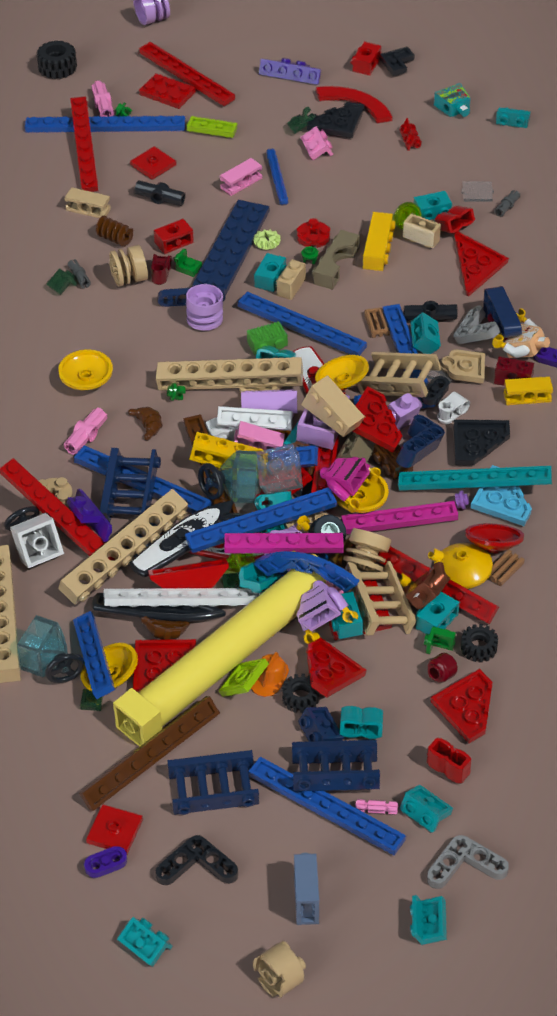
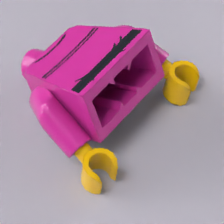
M358 457L338 458L330 468L323 467L320 472L321 478L326 479L331 491L343 502L346 501L348 503L347 509L351 513L355 512V506L359 508L360 501L358 498H350L349 496L355 495L367 476L371 482L376 483L381 474L379 468L374 467L371 469L370 465L366 463L365 458Z

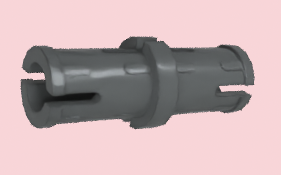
M512 190L507 197L501 200V204L495 208V214L503 217L520 198V193L517 190L516 192Z
M76 259L70 260L67 265L72 271L73 278L79 282L82 288H85V286L88 288L91 285V281L86 276L85 269L79 265Z

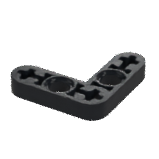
M200 835L190 837L156 868V879L161 885L172 884L196 862H199L225 884H231L238 879L237 865ZM193 845H201V849L199 847L193 848ZM180 856L188 859L184 864H179L175 860ZM209 856H216L219 860L216 863H209L207 858ZM224 869H225L227 872H230V871L232 870V874H230V873L224 874ZM162 872H164V873L170 872V875L168 876V875L165 874V875L162 876Z

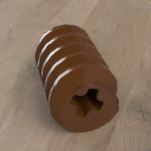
M105 215L101 216L96 224L98 236L120 246H127L133 238V228H129L128 225H123L121 222L118 223L117 220L107 218Z

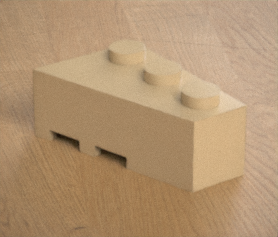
M328 375L311 386L301 404L343 437L359 427L365 417Z

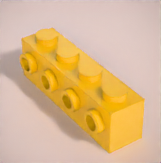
M196 432L189 460L203 464L210 463L218 468L262 479L268 460V451Z

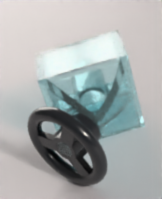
M237 450L219 469L210 463L202 464L198 470V481L204 494L210 499L217 500L225 490L233 502L254 503L259 487L260 452ZM204 471H205V474H206V477H207V478H206V484H205V481H204ZM211 487L218 489L216 494L209 491Z
M36 615L17 644L21 670L40 677L46 676L53 683H66L75 679L84 669L85 663L83 658L77 654H68L66 640L58 622ZM74 660L78 662V667L75 671L71 669V664ZM60 673L67 674V676L64 677H54L53 675Z

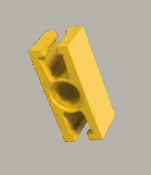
M550 376L506 379L504 382L506 389H504L503 393L506 405L552 402L551 394H553V387Z

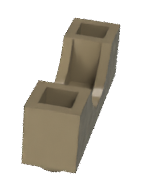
M340 230L338 235L334 236L331 246L327 247L325 255L321 256L318 266L314 267L312 271L314 285L331 290L334 289L340 277V266L336 262L355 256L360 246V235Z

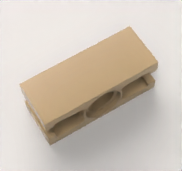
M71 187L65 196V201H69L66 204L67 211L100 218L103 215L107 216L111 210V205L108 204L110 196Z

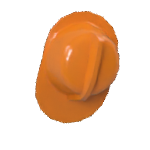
M278 652L267 654L261 658H265L269 665L251 688L259 696L268 697L276 694L288 676V665L279 656Z

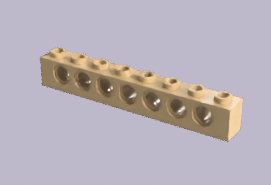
M302 357L158 362L156 382L159 391L167 390L168 386H171L172 383H176L177 386H184L186 390L302 386L303 363Z
M171 489L60 581L58 589L74 605L79 601L84 602L90 596L92 590L101 588L105 583L104 580L108 577H114L118 573V569L122 565L124 567L127 566L135 554L139 555L140 552L146 549L148 543H153V541L160 537L163 531L166 532L173 527V523L176 520L181 521L187 514L186 510L189 504L175 490ZM163 512H169L170 515H166ZM136 534H140V535H142L143 537H142V538L137 537ZM122 546H128L130 549H124ZM108 557H113V558H115L116 560H115V561H111V560L108 559ZM94 569H100L102 572H96ZM80 580H84L88 584H82L80 583Z
M9 545L0 546V683L21 681Z

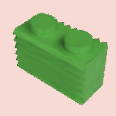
M278 321L277 323L274 322L251 330L248 329L247 343L251 351L256 355L257 350L263 346H272L277 349L288 346V335Z

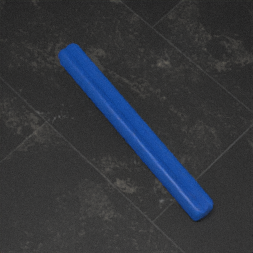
M273 148L267 149L266 155L279 203L287 205L288 195L276 152Z

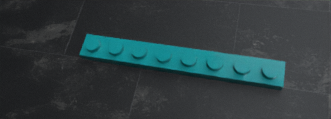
M552 466L399 472L398 487L399 491L547 485L552 484Z

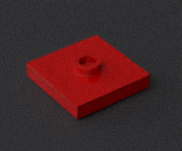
M154 146L132 159L130 165L153 180L176 166V160Z
M102 804L86 838L87 844L105 849L115 846L122 847L128 855L143 821V816Z

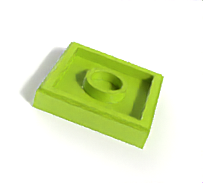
M264 658L239 663L218 692L222 697L249 692L269 665L268 661Z

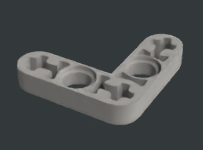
M475 306L470 309L453 336L458 344L491 339L500 333L496 322L480 324L486 315L482 306Z
M458 835L452 839L429 869L427 882L434 889L443 888L463 862L468 863L496 880H501L507 876L509 864L503 857L464 835ZM462 844L465 845V848H464V847H461V848L459 849V851H458V854H457V853H456V852H457V845H458V846H461ZM483 854L486 859L477 861L474 859V855ZM451 858L455 861V864L448 866L444 864L443 860ZM499 866L502 867V869H499L498 871L495 870V867H496V868H498ZM441 870L443 871L441 874V878H437L436 880L433 879L434 877H437L440 874Z

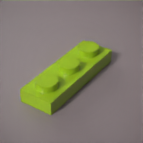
M191 116L187 124V131L233 138L237 131V123Z

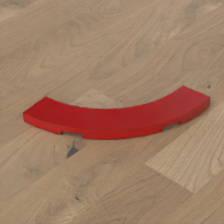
M337 86L316 87L319 101L347 100L349 102L365 104V108L373 116L376 123L392 121V115L387 107L378 99L365 92Z

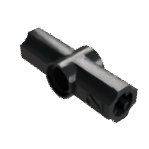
M138 180L134 189L135 194L151 198L156 204L167 202L183 206L186 198L185 192L171 189L163 182L155 185Z
M426 301L423 305H404L405 320H414L423 312L436 321L456 320L458 308L457 304L438 305L435 301Z

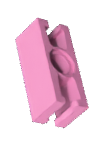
M252 158L220 175V180L225 182L220 185V188L230 196L238 193L262 179V174L258 172L262 170V165Z
M240 421L238 430L236 429L233 442L267 451L283 449L284 434Z

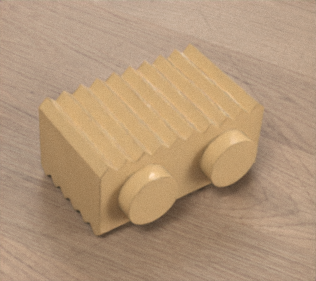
M413 213L404 221V238L412 242L421 243L429 248H434L440 241V223L438 224L437 222L435 223L434 221L413 215Z
M293 259L290 260L276 281L277 296L289 300L293 299L298 289L306 280L305 263Z

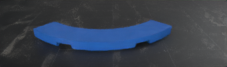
M282 551L269 553L261 556L254 562V565L268 577L287 569H295L296 571L309 574L317 573L345 593L357 586L360 581L345 569L328 560L301 552Z

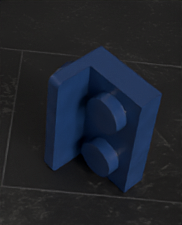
M306 707L298 720L309 742L343 741L344 739L340 735V730L327 707Z

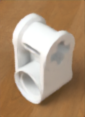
M452 392L448 397L439 402L438 422L441 424L452 423L454 419L463 415L468 410L470 401L457 392Z

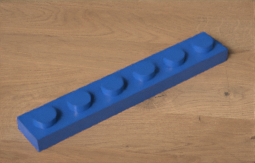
M89 611L73 619L92 692L95 698L98 699L114 691L115 687L95 617Z

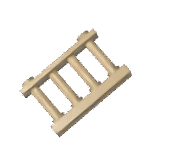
M372 352L371 356L375 366L370 375L365 376L357 386L361 394L369 386L388 396H403L410 393L412 397H426L428 391L424 380L430 370L440 371L441 365L437 354ZM382 368H389L385 377H377ZM397 369H405L401 378L393 377ZM413 370H422L418 378H409Z
M387 561L382 572H360L356 563L348 562L345 570L360 580L357 586L348 592L354 593L363 620L365 634L374 635L377 627L385 624H402L406 634H410L416 623V616L411 610L391 561ZM383 579L386 586L366 587L363 580ZM389 594L392 601L373 602L370 600L369 595ZM396 609L398 616L379 617L375 610Z

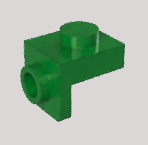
M432 626L430 634L426 633L424 639L426 653L430 654L433 646L453 651L456 632Z

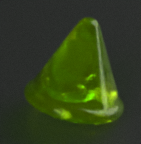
M405 202L398 206L394 214V220L400 229L404 228L403 223L410 214L413 213V215L421 217L418 205L413 202Z
M231 553L227 558L229 568L226 571L239 573L241 567L255 562L253 553Z

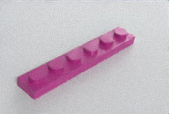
M455 501L341 515V521H343L346 527V535L351 534L352 528L370 532L458 520Z
M225 533L224 549L225 553H274L282 551L343 553L344 543L343 533Z

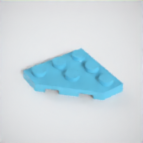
M494 465L491 466V468H500ZM519 486L480 487L471 502V509L521 526H525L532 511L530 504L525 501L524 494Z

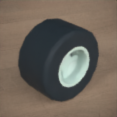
M324 515L310 525L308 533H343L344 542L346 527L338 517Z

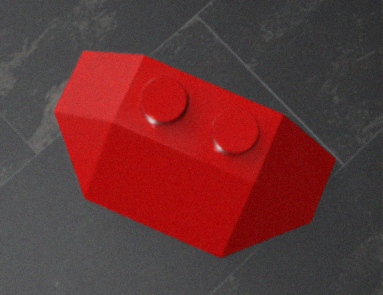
M224 558L148 570L150 580L162 588H213L229 568L227 559Z

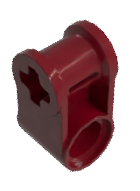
M157 254L153 255L151 274L154 284L161 285L166 283L169 271L171 270V255L167 257L157 256Z

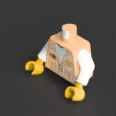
M520 308L517 316L520 323H524L521 324L522 335L509 337L503 342V335L498 334L492 341L493 347H502L503 351L507 353L508 358L533 357L541 348H548L550 345V339L544 336L542 328L538 327L530 319H526L525 310Z

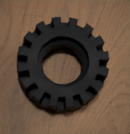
M476 624L472 625V628L470 626L467 627V630L463 631L461 639L462 654L464 656L467 655L466 658L469 660L472 657L473 662L479 659V663H482L483 659L487 662L490 660V657L493 658L497 653L498 635L493 628L489 630L490 626L488 625L483 628V624H479V627ZM481 640L486 642L487 645L476 646L472 642Z
M301 673V677H298V674H294V678L290 676L288 681H284L282 686L283 704L287 705L289 710L293 708L295 713H297V710L303 713L306 707H316V704L319 703V692L311 687L310 675L306 678L305 674ZM297 690H304L309 694L298 697L293 693Z

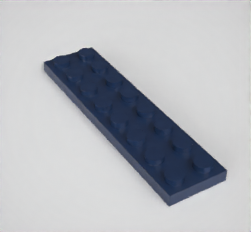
M237 200L192 287L200 284L221 286L225 289V294H227L254 242V235L257 234V231H260L270 211V206Z

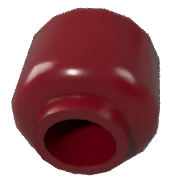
M440 653L429 661L427 665L428 675L432 680L444 683L456 675L458 671L457 662L450 654Z

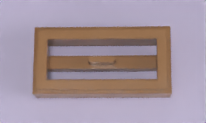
M382 307L364 310L372 338H376V335L382 337L383 334L389 336L390 330ZM376 312H378L384 329H381L378 318L376 316ZM370 313L372 314V317H373V320H374V323H375V326H376V329H377V330H375V328H374V325H373V322H372Z
M508 550L493 565L492 573L488 579L502 586L524 564L525 559L522 557L519 559L516 553L513 555L512 551ZM513 562H516L500 579H497Z

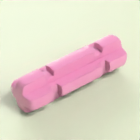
M358 799L356 800V809L362 812L367 810L368 813L385 814V812H388V814H397L398 802L389 801V803H386V801L368 800V802H365V800Z

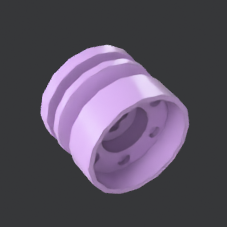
M133 0L136 15L142 25L154 23L155 20L160 21L170 17L168 0Z
M209 284L196 285L187 291L186 311L189 326L197 330H212L220 326L223 322L222 291L216 286Z

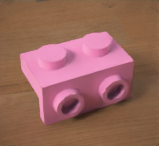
M317 126L301 136L312 160H315L326 151L330 156L333 155L331 150L333 146L327 139L328 136L323 130L320 131Z

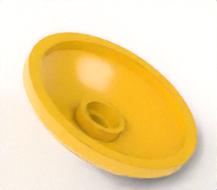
M85 349L67 355L60 362L58 372L61 381L68 387L77 390H92L104 385L111 378L113 365L110 358L104 353Z
M359 355L340 356L321 366L316 373L315 379L318 382L328 375L340 390H346L364 379L369 370L367 360Z
M367 476L355 495L349 496L350 498H358L360 501L359 508L355 506V512L367 513L382 507L388 498V485L381 476L376 483L371 482ZM332 492L337 501V504L340 505L342 508L348 510V503L346 501L343 502L334 492Z
M457 543L442 550L444 557L441 562H443L445 573L450 577V580L466 589L481 585L490 577L493 562L486 550L471 543Z
M114 643L103 647L115 688L124 684L132 676L138 663L137 652L131 645L126 643ZM84 665V669L81 672V681L88 690L92 691L86 666Z

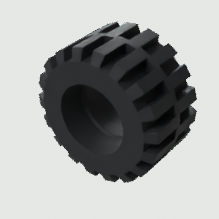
M58 40L42 44L37 50L39 72L43 76L53 79H62L72 75L77 68L74 46L69 42Z

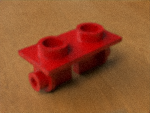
M406 118L404 124L400 127V133L409 151L410 147L420 148L422 142L418 136L416 126Z

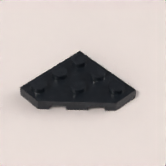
M347 102L341 108L333 107L325 110L324 114L311 115L306 125V131H310L317 126L320 131L323 130L326 134L353 138L364 112L365 104Z
M454 419L455 465H475L509 440V420Z

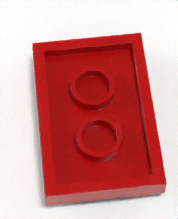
M157 73L139 89V95L180 109L196 93L195 87Z

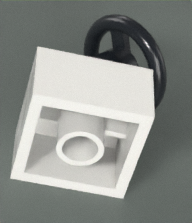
M28 506L21 508L5 520L4 527L12 532L20 560L27 568L64 554L53 518L46 513L40 515V510L37 507ZM28 512H34L33 515H26Z

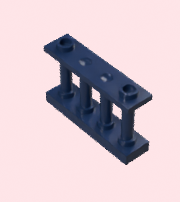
M111 448L100 512L109 522H111V517L114 514L141 515L151 506L157 468L161 466V458L158 457L156 449H152L151 458H129L121 455L119 448ZM123 465L149 466L148 474H122L120 467H123ZM120 481L146 482L145 491L118 490L117 484ZM118 497L143 498L142 507L115 506L114 500Z
M377 740L292 742V764H299V772H293L294 791L380 789V770H372V762H377ZM350 762H363L364 770H351ZM320 763L321 771L308 772V764ZM329 763H342V771H329Z
M252 750L167 760L169 779H176L178 799H172L174 815H186L193 812L241 806L251 807L259 804V790L251 789L248 770L253 766ZM240 771L243 791L230 792L227 772ZM218 773L221 793L208 795L206 775ZM197 776L200 796L187 797L185 777Z

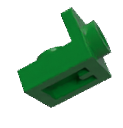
M183 248L175 256L174 262L178 272L194 277L202 268L201 261L187 257V249Z

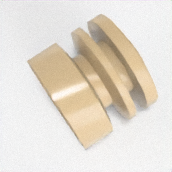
M139 245L127 247V256H125L122 249H119L117 253L115 250L109 252L110 270L118 287L123 286L124 282L126 285L130 284V276H132L135 282L148 279L145 257Z
M352 528L349 541L355 544L356 548H346V552L353 554V557L344 555L343 561L356 563L357 568L360 570L382 572L383 567L375 563H385L386 560L378 556V553H388L392 540L376 533Z

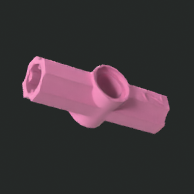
M95 81L92 85L95 108H98L100 117L114 116L110 92H107L105 83Z
M98 407L93 409L84 421L79 420L76 423L72 435L64 443V448L69 454H77L88 441L93 442L95 440L98 429L107 420V414L103 409Z

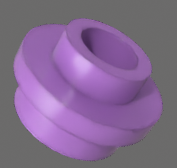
M463 490L455 493L457 508L466 509V505H469L468 494H464Z

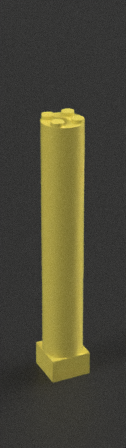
M291 569L142 690L136 692L131 688L114 701L116 728L139 747L160 732L167 722L296 618L300 608L301 596L313 588L315 581H323L326 584V580L314 572L309 574Z

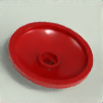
M476 524L467 527L465 530V536L470 542L481 549L487 550L489 553L509 550L518 546L524 540V533L522 531L502 524Z

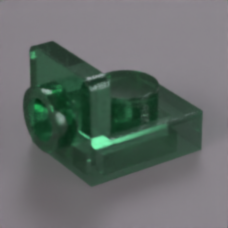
M59 268L47 285L61 295L70 283L76 286L77 282L73 279L75 276L68 270L64 272Z

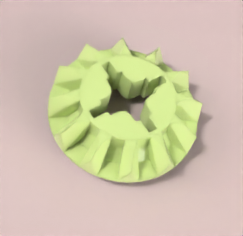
M263 229L262 232L257 231L253 241L260 249H273L280 244V235L277 234V231L272 232L271 229L268 231Z

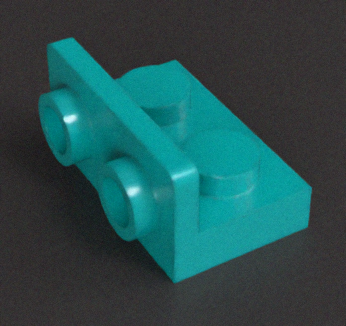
M499 107L496 115V124L528 128L531 111Z
M418 785L405 793L400 810L433 833L436 831L439 822L451 815L453 807L423 786Z
M132 917L117 940L153 967L165 949L171 950L173 945L168 942L169 937L160 930L156 933L151 929L153 924L143 917L140 920Z

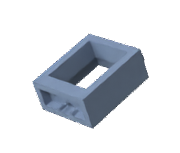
M301 853L294 855L297 925L319 924L317 854Z

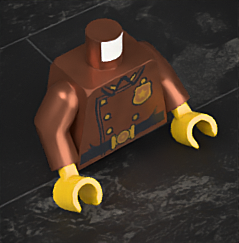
M434 548V553L431 551L428 553V558L435 561L434 567L412 584L411 578L401 573L402 579H399V582L403 587L408 603L418 610L435 599L450 580V577L445 573L444 564L441 562L444 557L442 551Z

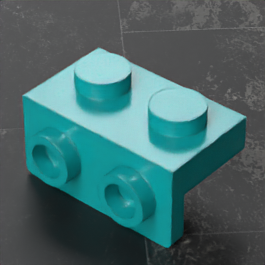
M254 562L241 567L239 572L240 587L251 589V592L260 593L264 589L269 588L281 578V574L266 576L254 565Z
M413 895L412 904L410 905L412 915L410 931L412 936L421 945L447 940L446 900L444 897L439 896L421 900L417 895Z

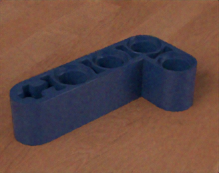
M499 286L485 289L483 300L485 317L488 318V315L491 313L500 329V334L504 338L521 336L522 326L504 287Z
M415 415L408 429V434L412 438L403 444L396 462L405 468L412 467L438 448L445 430L427 417Z

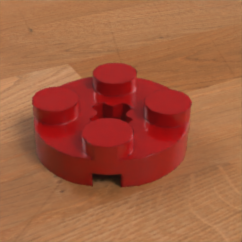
M315 218L309 219L308 222L301 224L297 228V240L305 247L317 245V248L323 247L330 240V227Z

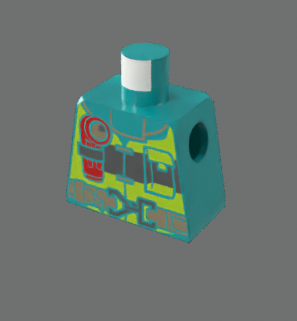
M459 83L435 92L434 106L450 117L459 114L466 117L470 113V96Z

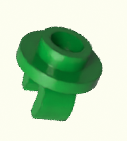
M124 102L123 104L119 103L114 111H116V116L120 114V117L130 115L132 110L129 107H125L126 103Z
M311 246L305 247L301 251L303 262L306 263L307 260H312V264H315L318 250Z
M176 383L168 386L167 396L170 401H174V399L183 400V394L186 393L184 386H177Z

